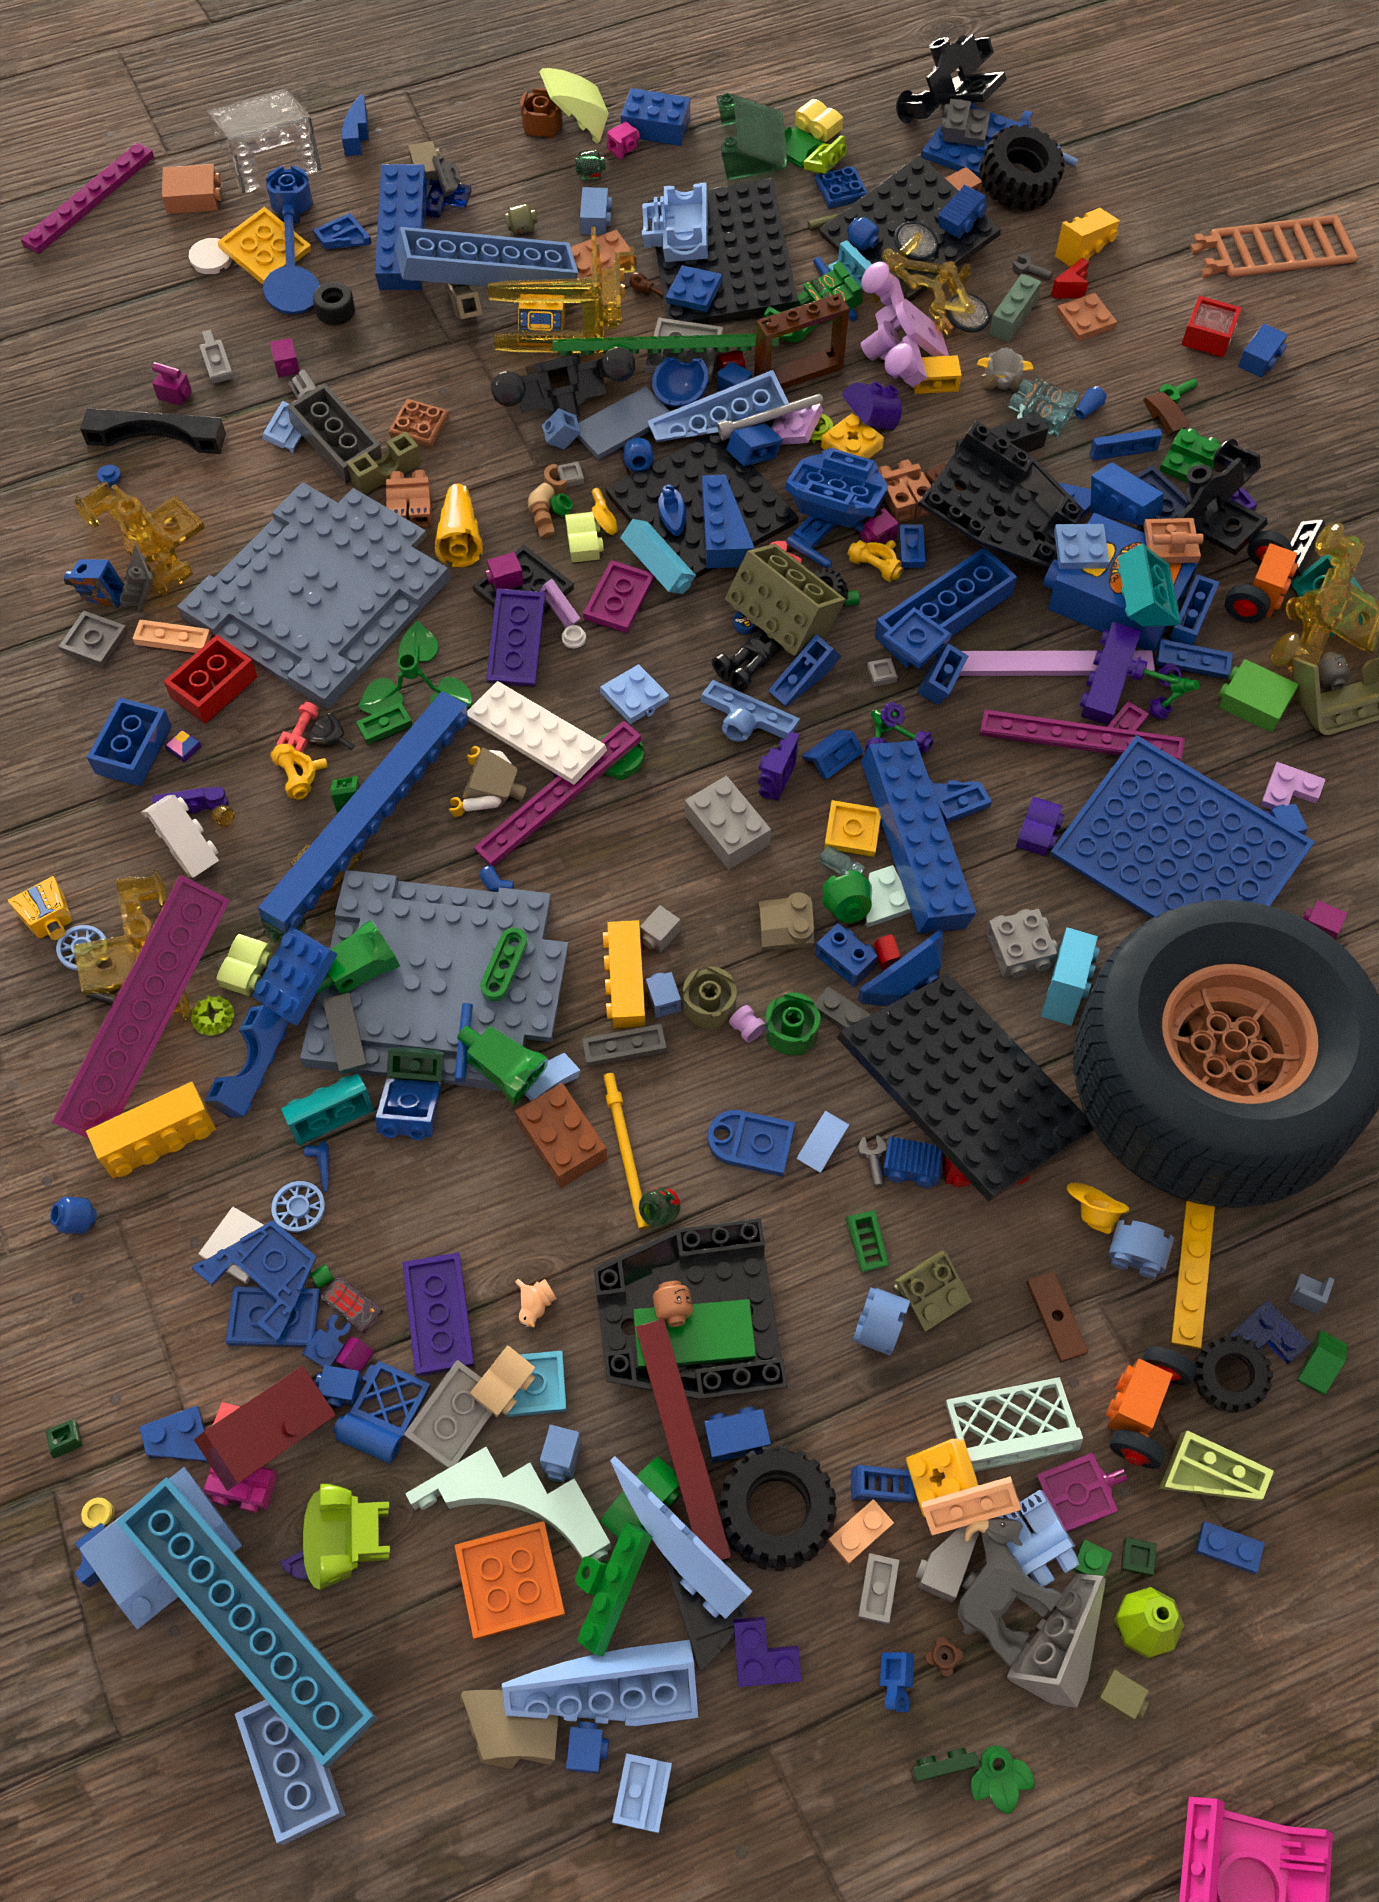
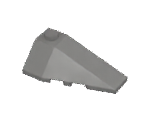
M1079 1573L1075 1575L1062 1592V1597L1056 1604V1609L1047 1620L1042 1618L1036 1626L1039 1631L1030 1643L1025 1642L1022 1645V1651L1012 1663L1007 1675L1011 1682L1050 1704L1078 1707L1089 1678L1106 1582L1103 1576Z

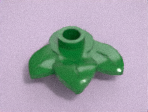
M998 1745L990 1746L982 1753L980 1759L981 1767L972 1775L970 1783L974 1800H982L990 1796L994 1805L1006 1814H1010L1015 1809L1019 1799V1790L1034 1789L1035 1785L1033 1774L1025 1762L1013 1759L1005 1748ZM996 1758L1002 1759V1766L999 1769L993 1768V1761Z

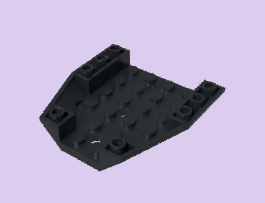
M977 420L967 432L937 479L918 503L919 507L977 545L1044 569H1048L1057 556L1054 534L1055 525L1076 524L1084 512V509L1035 458ZM955 486H959V487H961L963 490L960 491V490L956 489ZM994 512H998L1002 517L997 516Z
M761 1218L675 1229L594 1267L608 1383L653 1391L647 1369H638L636 1335L625 1334L622 1331V1326L626 1322H634L633 1309L654 1308L653 1294L658 1290L660 1284L668 1281H680L681 1285L689 1288L692 1304L750 1299V1308L753 1312L751 1317L756 1354L755 1359L678 1366L687 1398L703 1400L788 1388L784 1359L781 1358L764 1254L765 1241Z

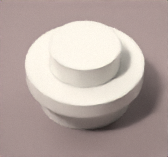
M577 625L568 626L562 633V642L568 648H579L586 641L585 632Z

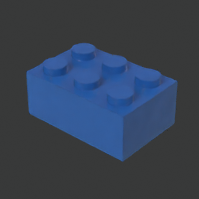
M630 88L621 113V124L627 121L632 127H635L640 134V140L681 146L690 121V98Z
M119 697L87 756L94 773L141 786L172 728L165 709Z

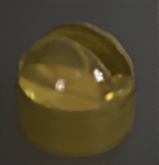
M225 805L217 806L212 811V819L222 827L229 826L235 818L234 810Z

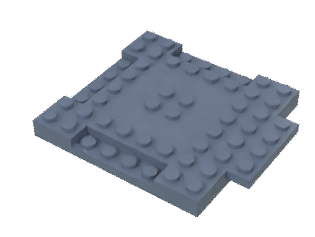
M302 482L272 512L274 519L215 577L208 575L177 607L184 620L195 627L210 629L211 637L219 635L252 659L254 664L329 710L449 582L450 576L447 567L415 549L427 537L426 530L354 488L337 503Z
M345 870L335 911V928L329 949H332L354 934L362 925L371 920L400 964V967L382 973L347 992L351 996L368 1067L349 1073L387 1077L388 1050L390 1048L434 1049L445 1052L443 1080L441 1082L437 1081L438 1083L501 1091V1089L468 1062L465 1081L457 1082L454 1080L458 1048L457 1036L460 1029L462 1004L470 1003L473 1005L471 1029L480 1035L490 1025L523 1047H526L527 1039L552 1042L569 944L568 942L545 940L552 906L551 893L500 887L498 892L404 882L398 881L397 876ZM508 928H519L527 936L528 945L505 998L496 1002L489 1001L482 995L481 980L501 934ZM512 942L510 946H517L519 943ZM504 964L500 968L506 969L509 965ZM334 984L318 994L315 1010H311L300 1056L303 1067L339 1071L323 1003L325 998L341 995ZM493 987L490 991L496 992L499 988Z

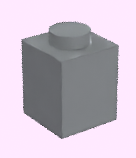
M661 905L640 926V939L647 948H654L659 953L680 933V919Z

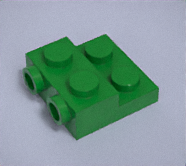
M1181 428L1168 454L1161 463L1159 471L1188 483L1187 473L1192 467L1207 465L1211 470L1214 468L1213 458L1221 444L1216 438L1207 439L1200 436L1194 429L1185 430Z

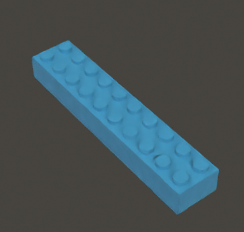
M167 1477L163 1479L116 1522L323 1767L329 1768L378 1719Z

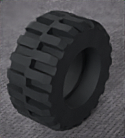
M1012 125L1009 128L1001 129L992 137L981 160L979 171L986 192H990L989 195L993 200L997 199L1002 206H1010L1009 209L1016 210L1019 208L1021 211H1027L1029 208L1033 210L1045 205L1052 198L1063 176L1065 160L1061 148H1058V143L1054 139H1050L1049 134L1040 132L1039 128H1029V125H1021V127ZM1011 162L1022 164L1033 173L1023 172L1014 167Z
M780 1445L779 1449L772 1450L771 1446L762 1447L761 1452L755 1453L753 1450L746 1454L745 1459L742 1462L738 1460L732 1467L730 1475L726 1476L720 1496L719 1514L725 1536L729 1540V1545L734 1552L738 1551L742 1555L741 1558L747 1563L752 1561L758 1564L757 1568L766 1570L767 1567L775 1568V1571H784L788 1567L796 1569L801 1567L805 1561L808 1560L810 1562L827 1543L836 1518L835 1489L830 1486L831 1479L827 1472L820 1470V1463L814 1458L810 1461L805 1457L806 1453L797 1449L796 1453L788 1451L789 1446ZM781 1481L792 1485L802 1494L806 1503V1516L802 1525L794 1533L786 1536H773L761 1531L754 1525L749 1514V1501L758 1486L766 1482Z

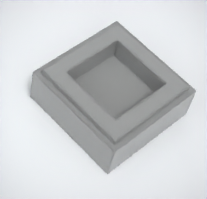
M579 461L558 466L559 480L564 479L567 481L566 488L584 484Z
M891 658L867 663L873 687L897 682L898 676Z

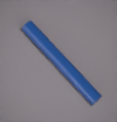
M470 1003L462 1004L459 1032L466 1025L471 1028L473 1005ZM458 1040L454 1080L464 1082L469 1047L460 1040Z

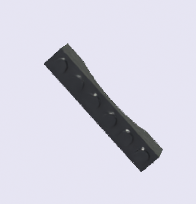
M86 408L80 428L86 445L111 446L117 442L134 437L162 436L179 440L191 446L198 453L221 454L226 435L220 417Z

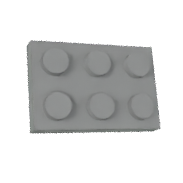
M457 1360L404 1432L403 1436L446 1468L457 1464L492 1414L469 1396L481 1377Z

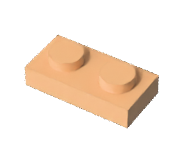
M873 1499L832 1535L828 1542L849 1565L884 1534L894 1522Z

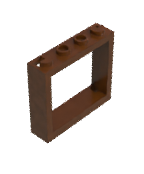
M838 293L757 320L754 377L773 370L781 388L785 389L843 369L849 307L841 295ZM833 319L830 349L771 368L772 339Z

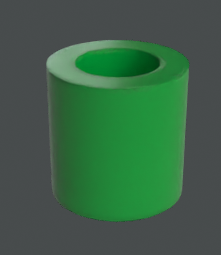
M858 590L849 591L844 607L859 605Z
M326 1264L310 1273L318 1289L334 1280Z

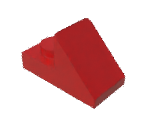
M1081 258L1054 280L1051 297L1059 299H1079L1084 297L1088 287L1086 278L1088 276L1089 261Z

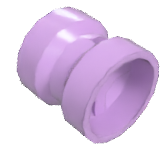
M749 1005L738 1009L729 1020V1024L735 1030L741 1032V1037L747 1043L754 1041L765 1030V1022L761 1018L754 1016V1011Z

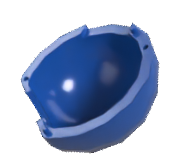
M667 357L656 367L652 376V388L656 397L665 405L674 409L702 399L709 386L708 369L702 359H693L691 363H684L676 358Z

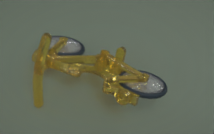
M919 222L901 224L894 233V243L899 251L894 252L892 248H888L881 255L884 263L889 267V272H895L913 290L917 289L919 285H923L934 293L935 300L932 302L929 311L936 319L935 326L939 332L945 331L947 335L951 334L953 326L950 322L965 332H978L986 328L990 321V310L987 304L980 297L967 293L964 288L972 271L971 265L965 264L958 274L957 267L952 261L945 262L942 265L922 262L933 257L938 249L936 235L929 227ZM904 268L938 273V275L932 280L920 274L910 275ZM946 282L953 295L948 301L945 300V294L941 288ZM872 293L871 301L878 303L880 297L876 293Z

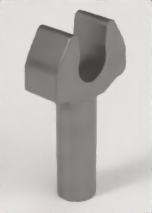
M877 1135L875 1139L876 1149L870 1150L867 1148L865 1137H862L858 1147V1156L869 1161L873 1187H883L884 1180L879 1158L886 1154V1143Z

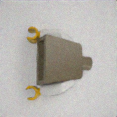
M473 746L471 748L472 755H467L468 762L473 768L462 796L464 801L461 802L458 797H453L450 803L452 806L457 807L450 808L449 811L454 817H459L465 811L502 807L508 796L521 801L527 787L514 782L518 769L512 765L503 752L487 750L486 748H482L480 751L478 746Z

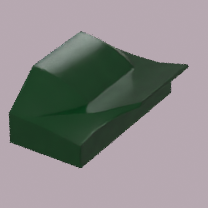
M412 1047L390 1048L388 1050L387 1077L402 1080L441 1082L443 1080L445 1052Z

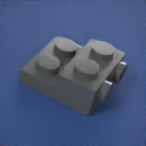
M950 99V104H945L943 114L945 118H942L940 131L944 132L943 141L984 147L991 111L970 109V101Z

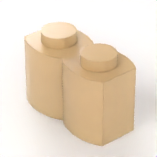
M507 1345L472 1389L469 1396L494 1416L498 1417L501 1412L507 1415L517 1402L513 1398L520 1388L526 1391L536 1378L532 1374L536 1367Z

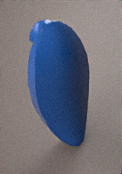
M665 485L659 496V515L667 529L672 534L679 536L684 529L686 521V506L681 494L672 485Z

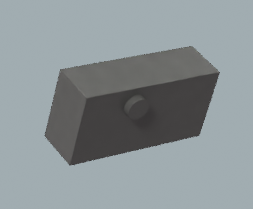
M325 383L287 406L290 423L345 484L351 481L347 466L348 461L365 452L374 461L382 458L381 444Z

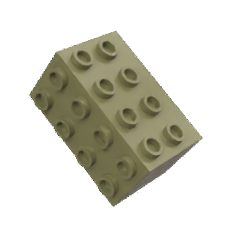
M775 543L747 551L725 597V600L732 605L733 609L744 614L753 625L760 627L769 638L775 639L784 647L785 651L794 656L800 654L816 634L825 640L846 600Z

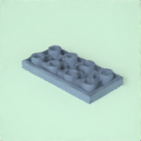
M645 386L579 422L581 433L577 438L600 460L625 446L629 440L650 432L651 429L647 421L670 411Z

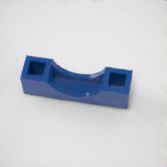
M265 1005L251 1007L239 1029L247 1045L246 1063L243 1069L235 1076L215 1078L204 1102L229 1118L242 1117L248 1113L252 1107L251 1100L256 1090L263 1084V1075L267 1067L275 1059L274 1052L278 1044L286 1036V1027L289 1022Z

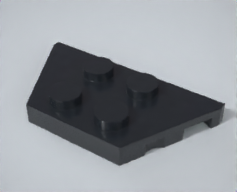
M661 1552L699 1671H703L734 1638L733 1619L748 1618L744 1603L742 1602L726 1619L721 1614L715 1618L702 1605L706 1601L704 1597L698 1592L692 1595L680 1583L683 1577ZM729 1559L722 1560L732 1570Z

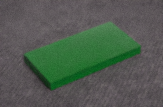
M750 1299L693 1304V1314L685 1319L686 1323L684 1325L669 1327L668 1323H665L677 1366L756 1358ZM655 1308L633 1309L635 1327L657 1321ZM635 1328L638 1369H647Z

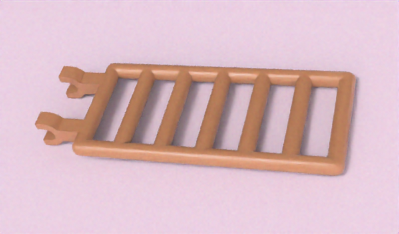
M1337 215L1213 229L1210 232V236L1194 234L1193 238L1196 244H1191L1190 246L1192 254L1199 253L1204 249L1216 248L1221 260L1205 258L1206 268H1202L1200 271L1203 278L1222 272H1227L1229 277H1240L1355 263L1358 260L1354 247ZM1322 225H1333L1347 255L1336 256ZM1313 227L1326 257H1315L1302 228ZM1282 230H1293L1306 260H1295ZM1261 232H1273L1286 262L1275 263ZM1242 235H1253L1266 264L1255 266ZM1221 237H1233L1246 267H1234Z

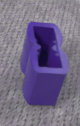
M1033 797L1016 847L1043 856L1046 855L1048 849L1052 850L1057 839V835L1053 834L1054 829L1061 828L1065 816L1060 813L1062 805Z

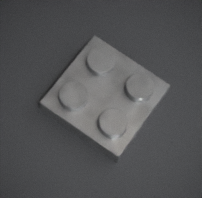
M83 610L58 647L61 653L104 667L128 630L126 625Z

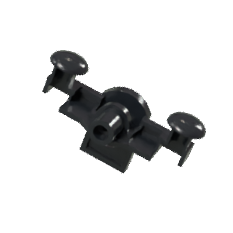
M974 34L968 37L963 35L954 44H950L948 37H942L933 41L929 48L935 66L933 71L926 77L930 91L924 90L921 94H913L910 90L903 91L898 96L896 102L897 116L903 123H910L914 118L927 119L940 105L950 104V99L970 101L971 103L985 102L1007 80L1005 72L973 74L994 53L990 37L975 39ZM959 68L957 70L959 76L952 79L951 74Z
M613 347L605 353L603 359L585 363L580 362L579 354L527 366L525 367L526 376H519L512 371L501 372L491 383V391L495 402L506 407L520 404L522 413L542 408L554 413L560 408L576 415L578 418L580 417L579 406L585 399L607 394L603 378L607 377L614 382L627 381L635 371V359L632 353L623 347ZM566 368L570 385L551 389L548 371Z
M1228 439L1219 446L1213 458V467L1219 474L1212 475V470L1207 465H1196L1188 471L1189 487L1186 491L1188 506L1177 518H1194L1196 534H1203V539L1236 556L1268 522L1267 518L1229 499L1261 468L1260 454L1247 448L1239 447L1235 439ZM1139 525L1136 530L1145 533L1144 526ZM1230 525H1238L1235 529H1227Z

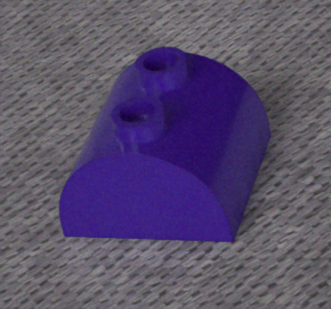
M875 381L871 385L853 383L841 394L864 425L894 430L900 421L902 404L898 396V390L892 385L888 384L886 388H883L881 384Z

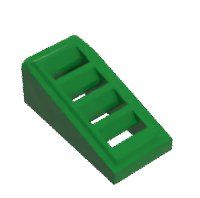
M875 1210L847 1216L845 1222L861 1272L889 1266ZM869 1223V1227L857 1229L856 1224ZM872 1233L873 1238L864 1240L859 1238V1235ZM875 1243L876 1249L863 1251L862 1246ZM875 1254L879 1255V1260L866 1263L865 1257Z

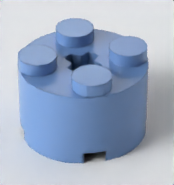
M1119 1220L1108 1256L1112 1259L1111 1265L1122 1270H1128L1129 1266L1140 1270L1139 1274L1143 1277L1156 1279L1157 1274H1162L1166 1270L1174 1237L1171 1234L1168 1238L1164 1237V1230L1147 1223L1132 1220L1130 1226L1124 1225L1125 1220Z
M870 1287L852 1341L891 1356L910 1300L878 1288Z

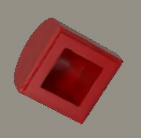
M738 349L717 355V363L720 369L725 368L730 361L746 369L743 353L738 351Z
M894 935L883 936L874 942L873 945L882 970H886L901 959Z

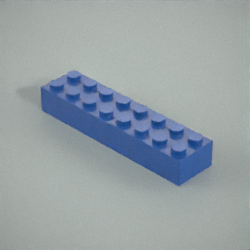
M903 741L869 744L861 764L875 806L879 810L880 821L918 934L936 932L939 929L941 931L966 929L975 916L976 910L917 742Z

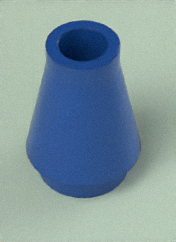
M1098 386L1087 389L1074 411L1075 415L1084 420L1088 415L1103 406L1107 398L1104 390Z

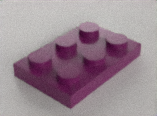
M611 560L583 612V619L628 634L655 581V576L650 572Z

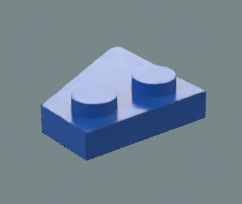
M351 213L313 229L314 237L324 249L372 244L371 237Z
M930 780L945 824L991 807L992 801L981 782L968 781L962 783L948 780V784L933 783V780Z

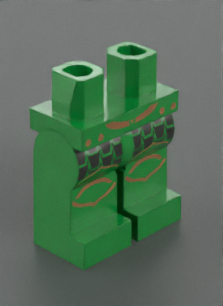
M841 261L834 264L833 270L822 277H816L811 282L807 281L804 283V291L797 295L798 306L838 293L849 307V310L863 303L860 286L850 276V273Z

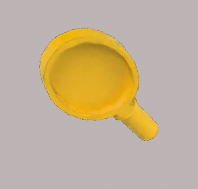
M594 488L592 490L595 500V506L592 508L593 515L608 534L614 535L618 531L617 521L607 508L601 490Z

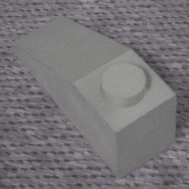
M967 1526L960 1527L931 1553L927 1561L922 1559L915 1576L920 1579L918 1588L953 1602L957 1597L979 1531L971 1536L969 1542H966L964 1534Z

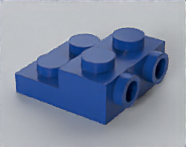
M387 1078L375 1117L377 1133H382L387 1138H394L397 1135H408L414 1140L432 1137L437 1119L436 1109L441 1094V1083Z

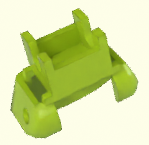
M320 1484V1490L315 1492L308 1502L303 1529L304 1566L308 1580L313 1588L321 1591L351 1577L352 1570L358 1569V1562L389 1560L390 1546H379L378 1517H388L389 1502L358 1503V1497L352 1496L350 1490L336 1485Z

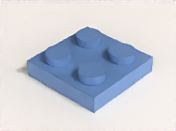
M1104 524L1055 525L1054 534L1059 569L1108 568L1109 556Z

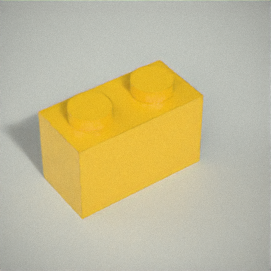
M958 355L922 357L927 378L914 387V394L959 392L962 375Z

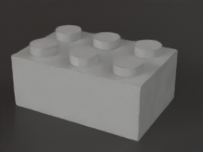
M727 775L685 800V817L728 870L770 845L771 828Z

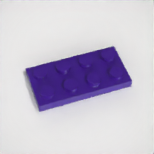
M497 589L486 677L487 683L495 684L499 681L506 685L536 687L546 598L545 592Z
M460 1253L402 1262L416 1376L449 1371L457 1360L468 1368L475 1367Z

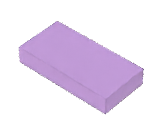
M551 579L546 582L539 592H545V600L565 628L575 625L580 620L579 615L554 580Z

